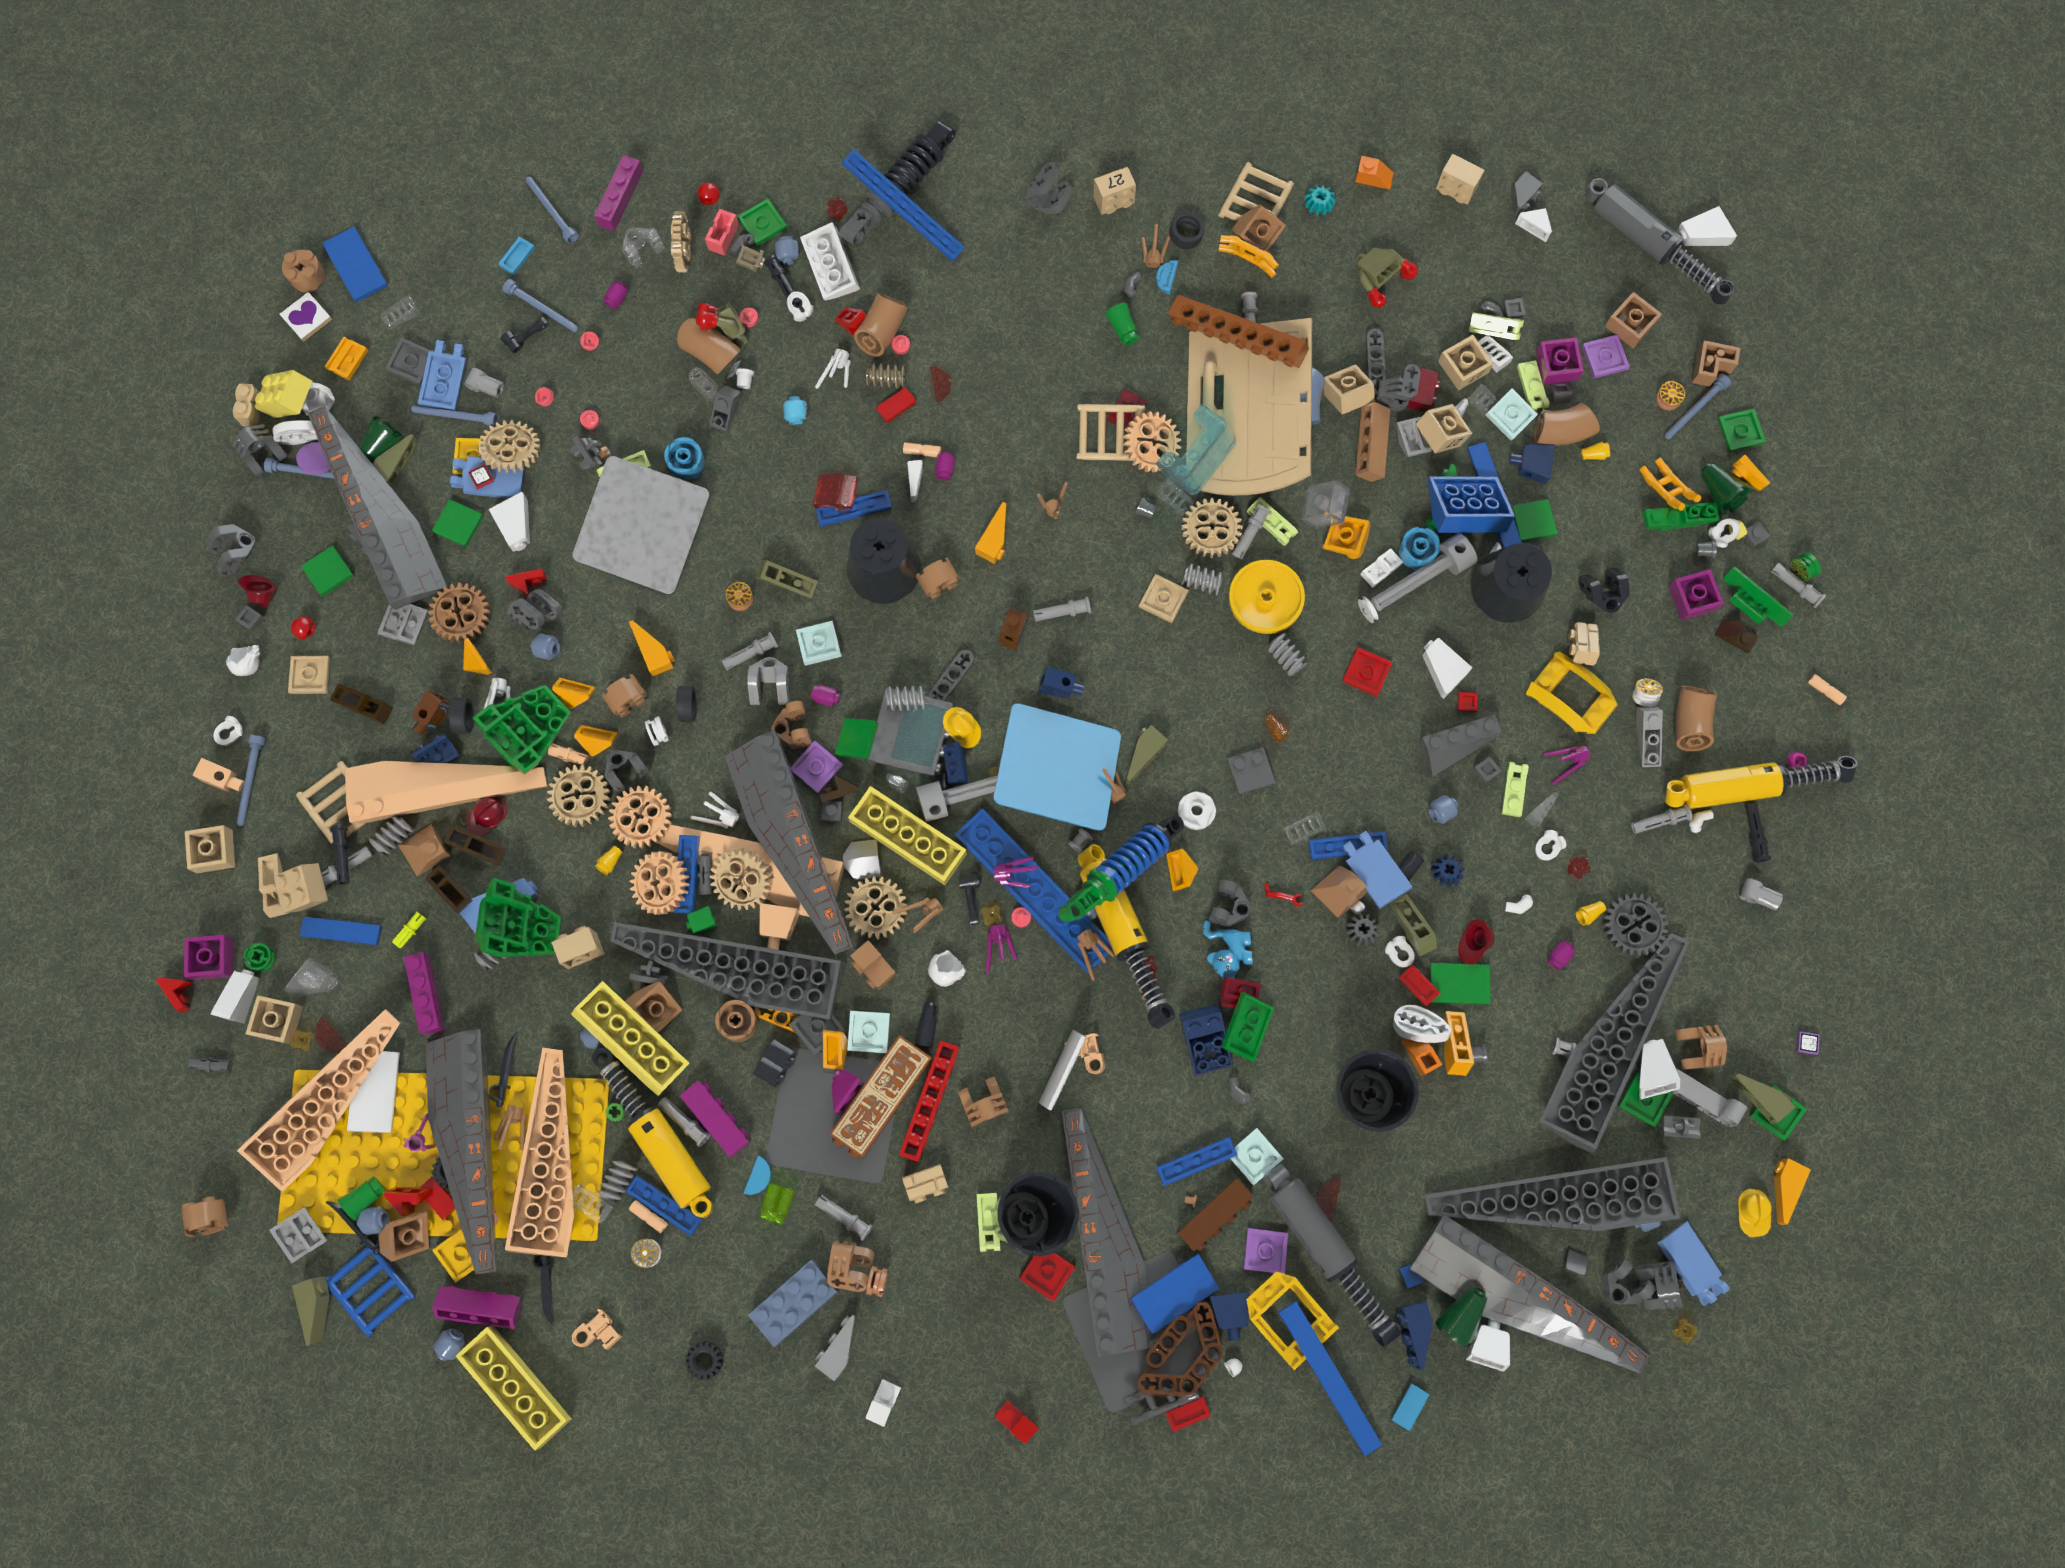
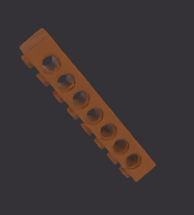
M1177 295L1168 312L1172 320L1171 322L1176 326L1183 325L1190 331L1202 332L1205 336L1218 338L1225 344H1228V342L1232 343L1237 348L1242 350L1244 348L1248 349L1255 355L1262 354L1272 361H1281L1288 367L1300 368L1309 351L1306 340L1181 295Z

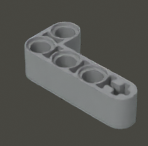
M1676 1069L1680 1078V1089L1671 1091L1673 1094L1684 1101L1686 1100V1102L1697 1109L1704 1110L1705 1114L1718 1122L1722 1121L1721 1123L1725 1126H1738L1747 1110V1106L1735 1099H1725Z

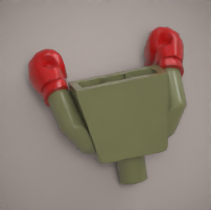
M1373 248L1366 255L1360 253L1356 258L1360 282L1367 291L1369 301L1374 308L1385 306L1387 302L1386 296L1380 293L1378 289L1398 270H1400V277L1406 280H1412L1418 274V267L1406 258H1402L1394 249Z
M730 302L720 308L707 303L699 304L696 324L701 330H710L712 327L716 328L718 326L721 327L727 338L730 340L734 339L739 347L748 342L743 334L745 326Z

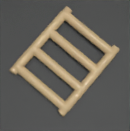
M1247 162L1218 216L1222 218L1228 217L1237 222L1241 215L1229 210L1233 202L1250 210L1258 206L1237 196L1240 188H1243L1276 203L1273 210L1268 211L1277 217L1294 183L1292 181L1287 183L1252 167V164ZM1248 173L1282 188L1283 191L1280 197L1245 182L1244 180Z
M1078 404L1077 408L1080 411L1079 453H1077L1076 459L1134 461L1133 458L1127 459L1130 453H1123L1124 412H1134L1135 417H1140V414L1145 412V406ZM1087 412H1098V453L1086 452ZM1106 412H1117L1116 453H1105Z
M343 761L337 763V768L306 791L296 794L300 803L330 843H333L330 827L348 814L347 805L325 822L319 813L346 793V783L315 807H313L308 798L343 773L345 776V768L348 767ZM351 824L346 832L347 837L364 824Z

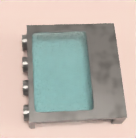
M886 687L877 720V731L869 759H867L868 764L876 765L877 762L930 775L931 779H935L936 774L939 775L942 764L939 761L941 756L944 757L943 746H945V738L949 739L950 736L944 729L943 716L946 711L953 708V703L925 697V710L922 709L921 705L918 710H915L914 705H912L911 710H907L906 705H904L903 710L900 711L897 705L895 711H893L889 705L886 711V692L888 689Z

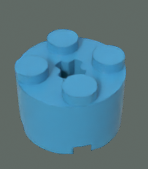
M686 437L677 438L665 449V461L674 477L680 480H692L701 475L705 467V458L701 448L694 440Z
M1415 527L1405 534L1398 550L1403 564L1417 571L1432 562L1439 552V538L1434 531L1428 528Z

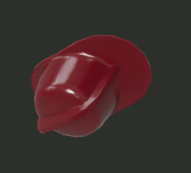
M245 575L238 579V584L245 590L247 599L263 607L268 606V602L272 601L274 597V591L277 590L276 585L259 575Z
M487 797L479 800L469 811L465 819L469 832L478 836L491 832L506 817L508 812L507 804L499 797Z
M1480 919L1472 920L1468 924L1458 945V955L1464 963H1477L1483 957L1485 951L1492 947L1495 940L1493 928Z

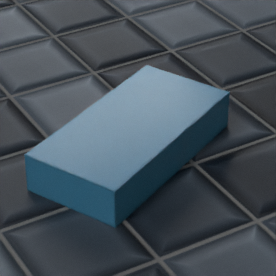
M519 236L498 263L499 267L515 275L534 251V245Z
M1410 1383L1391 1420L1410 1431L1430 1394Z

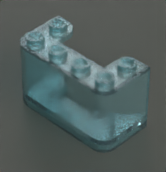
M1203 404L1196 410L1194 420L1204 430L1182 458L1172 452H1167L1156 463L1166 479L1190 495H1195L1201 491L1236 444V438L1226 420Z

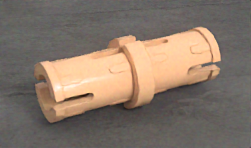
M554 743L551 744L548 750V755L563 759L567 763L572 762L585 766L589 758L588 755L576 752L573 748L561 747Z

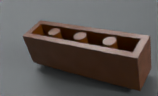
M1236 1178L1181 1228L1177 1235L1192 1252L1196 1249L1200 1252L1208 1244L1206 1240L1210 1236L1215 1238L1222 1232L1221 1226L1224 1223L1230 1224L1238 1217L1235 1214L1238 1210L1242 1209L1244 1211L1252 1204L1250 1199L1253 1198V1195Z

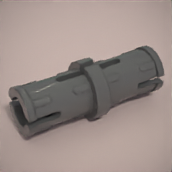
M711 854L699 855L700 872H698V877H700V894L703 895L712 894V879L710 878V875L713 874L711 871Z
M190 1057L188 1067L191 1070H206V1072L210 1073L213 1071L231 1072L233 1062L232 1060L215 1059V1057Z

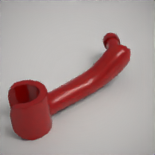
M1264 884L1267 892L1265 894L1266 897L1289 900L1296 907L1304 904V902L1297 903L1295 900L1301 897V894L1293 896L1281 892H1270L1269 884Z

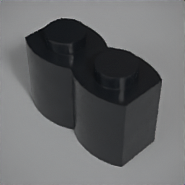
M773 1040L753 1074L774 1087L777 1084L781 1085L786 1077L784 1074L788 1067L791 1068L796 1061V1052Z

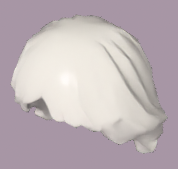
M312 382L302 406L303 412L308 416L309 412L326 406L330 411L335 403L333 393L328 387Z
M259 646L232 648L231 654L226 660L229 670L236 676L254 674L259 667Z
M948 950L934 955L928 967L931 979L936 984L944 987L960 980L966 972L961 961H958Z

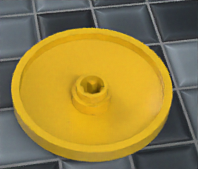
M1259 560L1244 566L1234 577L1229 590V604L1235 618L1247 629L1262 634L1277 633L1290 627L1300 616L1305 602L1304 587L1298 575L1287 565L1273 560Z

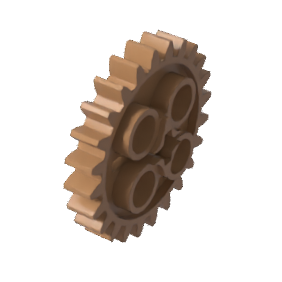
M460 582L457 587L451 584V589L449 590L444 586V593L437 591L439 597H432L435 604H429L433 609L428 611V614L433 616L428 619L433 623L431 627L436 630L438 635H442L441 637L444 640L448 638L452 643L455 638L458 643H461L462 638L465 640L469 636L476 639L475 633L482 634L480 628H487L484 622H490L489 618L486 617V615L491 614L487 609L490 607V604L486 602L488 599L486 596H482L481 590L477 591L475 586L470 588L468 583L464 587ZM466 599H470L468 604L463 605ZM452 604L450 609L445 610L446 605ZM458 607L461 609V611H460L461 619H460L459 616H458V614H459ZM470 616H474L472 621L467 622ZM452 621H456L454 626L449 627Z

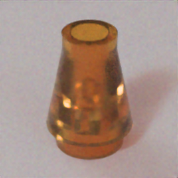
M1270 714L1264 719L1272 740L1280 743L1288 738L1290 735L1289 729L1274 714Z

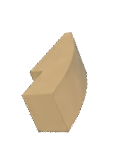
M276 853L258 858L259 891L263 894V911L269 918L288 914L282 911L274 880V875L283 872L279 855Z

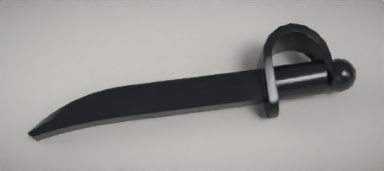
M517 1035L511 1038L505 1048L499 1084L493 1085L489 1090V1096L491 1100L496 1102L497 1107L504 1105L503 1100H505L506 1089H511V1086H508L507 1083ZM495 1089H498L497 1098L492 1096V1092Z
M326 1201L361 1239L359 1241L360 1245L365 1243L371 1251L373 1250V1254H380L379 1241L376 1244L371 1238L377 1235L379 1239L378 1233L364 1234L357 1226V1221L352 1220L339 1204Z
M534 1255L532 1264L534 1267L541 1269L543 1311L548 1321L552 1324L549 1268L553 1267V1265L549 1266L548 1256L540 1255V1266H537L534 1262V1258L537 1255Z

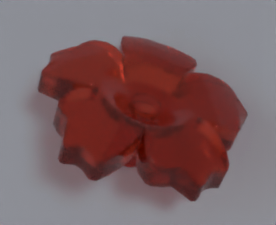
M837 198L836 201L834 199L829 200L827 205L830 208L827 209V215L829 217L834 216V219L838 221L843 219V215L847 212V207L843 206L844 202L842 199Z
M1578 857L1572 858L1570 860L1571 864L1567 868L1568 874H1573L1577 879H1582L1583 874L1586 875L1591 872V867L1588 866V859L1585 857L1580 859Z

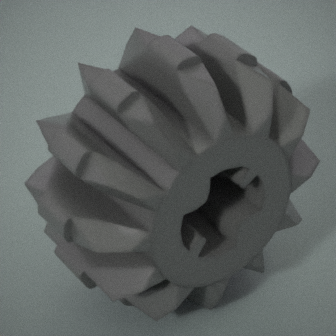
M1359 913L1357 918L1354 916L1351 918L1352 923H1347L1346 925L1350 928V930L1346 931V934L1353 935L1349 940L1352 942L1356 939V946H1359L1362 941L1363 946L1367 947L1368 941L1373 944L1375 942L1373 937L1379 936L1376 930L1380 927L1379 925H1373L1376 919L1374 918L1370 921L1369 914L1363 918V915ZM1361 926L1363 927V929H1367V931L1364 934L1363 931H1359Z

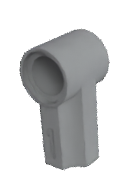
M477 368L471 369L464 382V385L475 392L482 391L496 398L501 396L504 388L503 382L487 376Z
M1748 878L1745 880L1740 899L1777 910L1782 903L1783 894L1764 887L1763 883Z

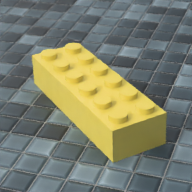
M871 786L848 817L852 824L943 885L947 884L967 855L965 848Z
M603 981L571 1013L577 1021L657 1096L689 1064L684 1057Z
M494 1326L486 1327L456 1355L458 1360L534 1450L542 1448L572 1420Z

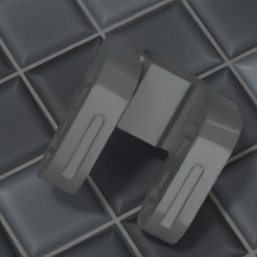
M1054 162L1045 164L1040 173L1034 177L1025 198L1028 205L1046 214L1061 212L1073 193V188L1069 182L1063 181L1057 185L1053 194H1049V190L1059 174V169Z
M1409 364L1402 371V375L1397 378L1381 380L1377 401L1390 410H1404L1408 402L1417 395L1421 374L1419 367L1415 364ZM1410 370L1412 371V374H1414L1412 378H1410ZM1397 399H1401L1403 403L1399 404Z
M264 424L243 428L239 431L232 445L256 477H259L265 471L252 453L263 447L265 443L280 462L288 457Z
M234 524L218 526L212 529L206 541L211 553L224 550L228 542H232L233 550L222 553L216 565L219 575L222 577L235 573L238 566L243 565L255 543V538L252 534Z
M536 589L529 593L527 600L519 598L511 602L507 614L523 628L535 630L544 624L543 615L553 620L561 616L562 607L544 590Z
M615 750L608 756L604 775L618 794L625 790L626 787L616 775V772H621L630 763L641 777L650 772L637 753ZM616 757H622V762L618 765H615L614 759Z
M1222 879L1218 888V894L1236 900L1232 915H1229L1227 910L1213 907L1209 921L1231 928L1249 917L1251 906L1242 888L1238 887V884ZM1244 906L1247 909V913L1239 914L1237 908Z
M1625 1258L1616 1259L1602 1275L1605 1298L1611 1304H1640L1642 1300L1649 1299L1657 1288L1649 1279L1638 1281L1630 1292L1621 1284H1617L1616 1281L1623 1279L1633 1267ZM1615 1289L1620 1292L1618 1300H1615L1612 1296Z
M1674 1262L1644 1264L1634 1268L1636 1279L1646 1280L1655 1278L1658 1294H1653L1645 1301L1642 1300L1643 1309L1664 1310L1678 1306L1679 1308L1684 1307Z

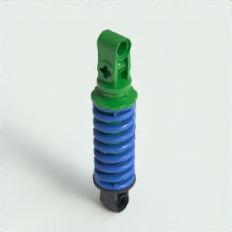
M1175 815L1161 820L1158 824L1153 822L1146 823L1139 832L1104 860L1100 866L1089 871L1087 881L1082 884V889L1077 891L1072 898L1059 908L1061 920L1071 922L1081 919L1086 913L1096 906L1102 905L1105 901H1114L1118 893H1121L1124 888L1128 887L1131 882L1142 875L1144 870H1148L1151 865L1156 863L1157 859L1162 858L1163 855L1171 851V840L1184 828L1182 818Z

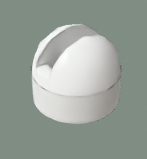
M1230 1359L1224 1363L1232 1377L1238 1375L1242 1370V1363L1238 1359Z

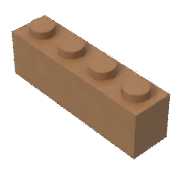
M1376 402L1361 407L1356 476L1370 482L1385 478L1390 409Z

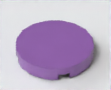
M319 442L304 445L296 455L297 464L306 474L315 473V475L330 470Z

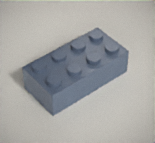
M810 1260L748 1316L772 1346L777 1347L835 1296L839 1290L828 1284L825 1273L814 1260Z

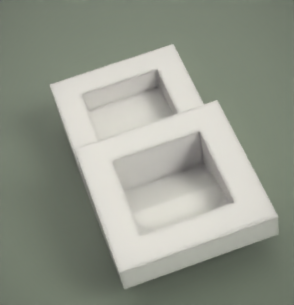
M1389 549L1378 557L1373 564L1363 570L1360 575L1373 588L1397 569L1403 561L1392 549Z

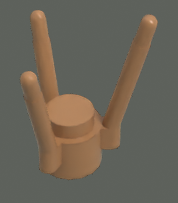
M1155 224L1153 247L1148 253L1145 238H1141L1144 254L1143 262L1146 263V266L1153 268L1163 264L1170 242L1168 234L1160 254V251L1156 249L1158 224Z
M1067 482L1064 483L1057 500L1052 499L1046 503L1041 494H1037L1042 508L1046 509V513L1054 517V519H1057L1060 513V504L1068 485Z
M1103 768L1102 771L1112 787L1110 801L1112 800L1115 804L1127 796L1126 790L1121 783L1117 770H1115L1114 776L1117 782L1115 784L1106 769Z
M927 897L920 902L894 910L892 914L895 915L924 905L925 907L922 909L926 917L913 928V933H916L929 920L942 912L943 908L936 898L930 900Z
M1088 929L1078 935L1077 938L1080 942L1077 945L1081 949L1091 980H1095L1085 947L1087 950L1093 948L1103 963L1106 960L1097 948V943L1112 957L1115 954L1099 939L1096 933Z
M508 1105L494 1136V1140H497L503 1130L498 1149H501L510 1124H518L521 1121L520 1149L523 1151L525 1144V1120L527 1116L523 1114L524 1108Z

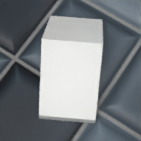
M1546 208L1522 212L1515 223L1544 242L1548 240L1552 232Z

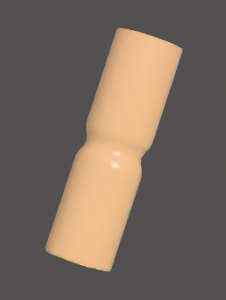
M904 442L903 453L937 457L938 454H941V447Z
M1816 674L1808 681V684L1824 693L1838 705H1841L1847 698L1846 695L1830 686L1829 683Z
M637 1200L631 1204L629 1208L631 1212L645 1220L647 1224L659 1233L665 1230L668 1225L666 1221L652 1213Z

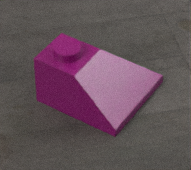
M844 1068L834 1074L832 1077L834 1082L831 1084L834 1112L840 1116L864 1085L859 1078Z

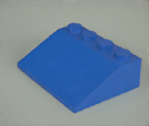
M1498 477L1428 478L1432 517L1438 533L1508 531L1515 515Z

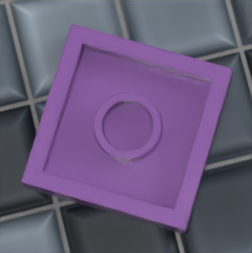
M1618 335L1587 342L1582 345L1593 379L1625 371L1630 367Z
M814 741L790 768L797 777L819 794L833 779V773L837 774L844 765Z
M1247 1228L1244 1269L1270 1273L1277 1271L1285 1274L1288 1233Z

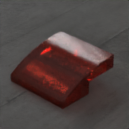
M844 474L819 475L813 506L816 509L833 506L835 511L853 509L858 478Z

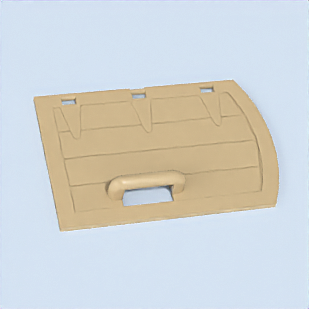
M1312 318L1261 323V325L1307 340L1309 351L1300 368L1288 367L1283 362L1278 360L1272 361L1262 354L1255 355L1248 349H1239L1229 342L1225 344L1218 338H1209L1199 331L1189 332L1186 485L1188 487L1220 495H1252L1281 489L1311 476ZM1224 375L1223 409L1217 410L1214 405V377ZM1202 377H1203V411H1201ZM1307 393V402H1301V394ZM1306 447V456H1300V448Z

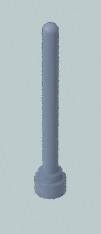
M527 177V184L562 229L565 241L568 244H572L578 240L579 234L576 230L567 226L532 177Z
M508 279L504 283L502 290L508 295H517L571 331H578L577 325L519 289L517 283L512 279Z
M1720 374L1714 380V386L1666 432L1665 439H1671L1718 391L1726 390L1731 385V380L1726 375Z
M415 405L411 407L413 413L484 422L488 427L493 426L494 428L499 420L498 414L493 412L481 415Z
M267 457L264 462L265 472L275 473L280 470L306 474L299 466L283 464L275 458ZM331 471L315 475V473L306 474L334 479Z
M249 736L248 743L250 744L251 752L236 822L238 826L245 824L259 749L264 746L266 739L261 736Z

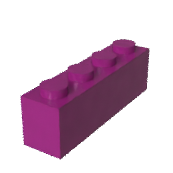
M625 155L622 156L594 215L598 226L612 231L616 230L643 173L639 160Z
M421 952L404 957L419 1033L430 1035L445 1031L430 955Z
M698 1080L682 1093L680 1097L730 1158H733L751 1143L748 1140L750 1135L743 1127L739 1129L735 1124L738 1120L731 1112L726 1113L723 1109L725 1104L721 1099L712 1096L711 1092L713 1090L706 1081L702 1083Z
M440 1286L432 1309L434 1317L438 1319L515 1329L522 1305L520 1297L512 1294L501 1295L495 1292H480L474 1289L466 1290L454 1286Z

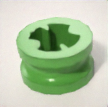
M612 1103L606 1109V1116L611 1121H620L625 1116V1109L618 1103ZM614 1107L621 1111L620 1115L617 1114V1118L610 1114Z

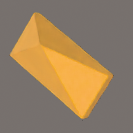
M468 638L465 639L463 669L481 674H491V670L474 644Z
M559 678L552 688L568 709H572L588 700L596 687Z
M581 725L576 731L574 738L591 756H595L611 746L618 733Z
M1184 849L1166 854L1173 891L1190 887L1198 871L1197 865Z
M823 1031V1068L838 1070L844 1068L848 1039L843 1032Z

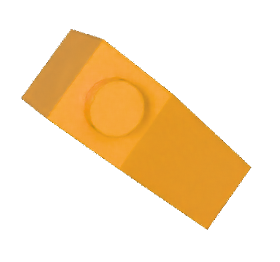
M1002 502L975 547V554L993 564L997 560H1001L1005 554L1006 503Z
M633 620L630 621V626L651 675L656 676L674 668L672 662L675 660L671 651L667 652L661 643Z
M1446 1011L1445 1022L1451 1028L1450 1037L1444 1042L1447 1074L1466 1076L1473 1066L1474 1060L1465 1013Z
M1789 1158L1778 1161L1774 1168L1776 1172L1774 1185L1777 1223L1780 1225H1788L1811 1170Z

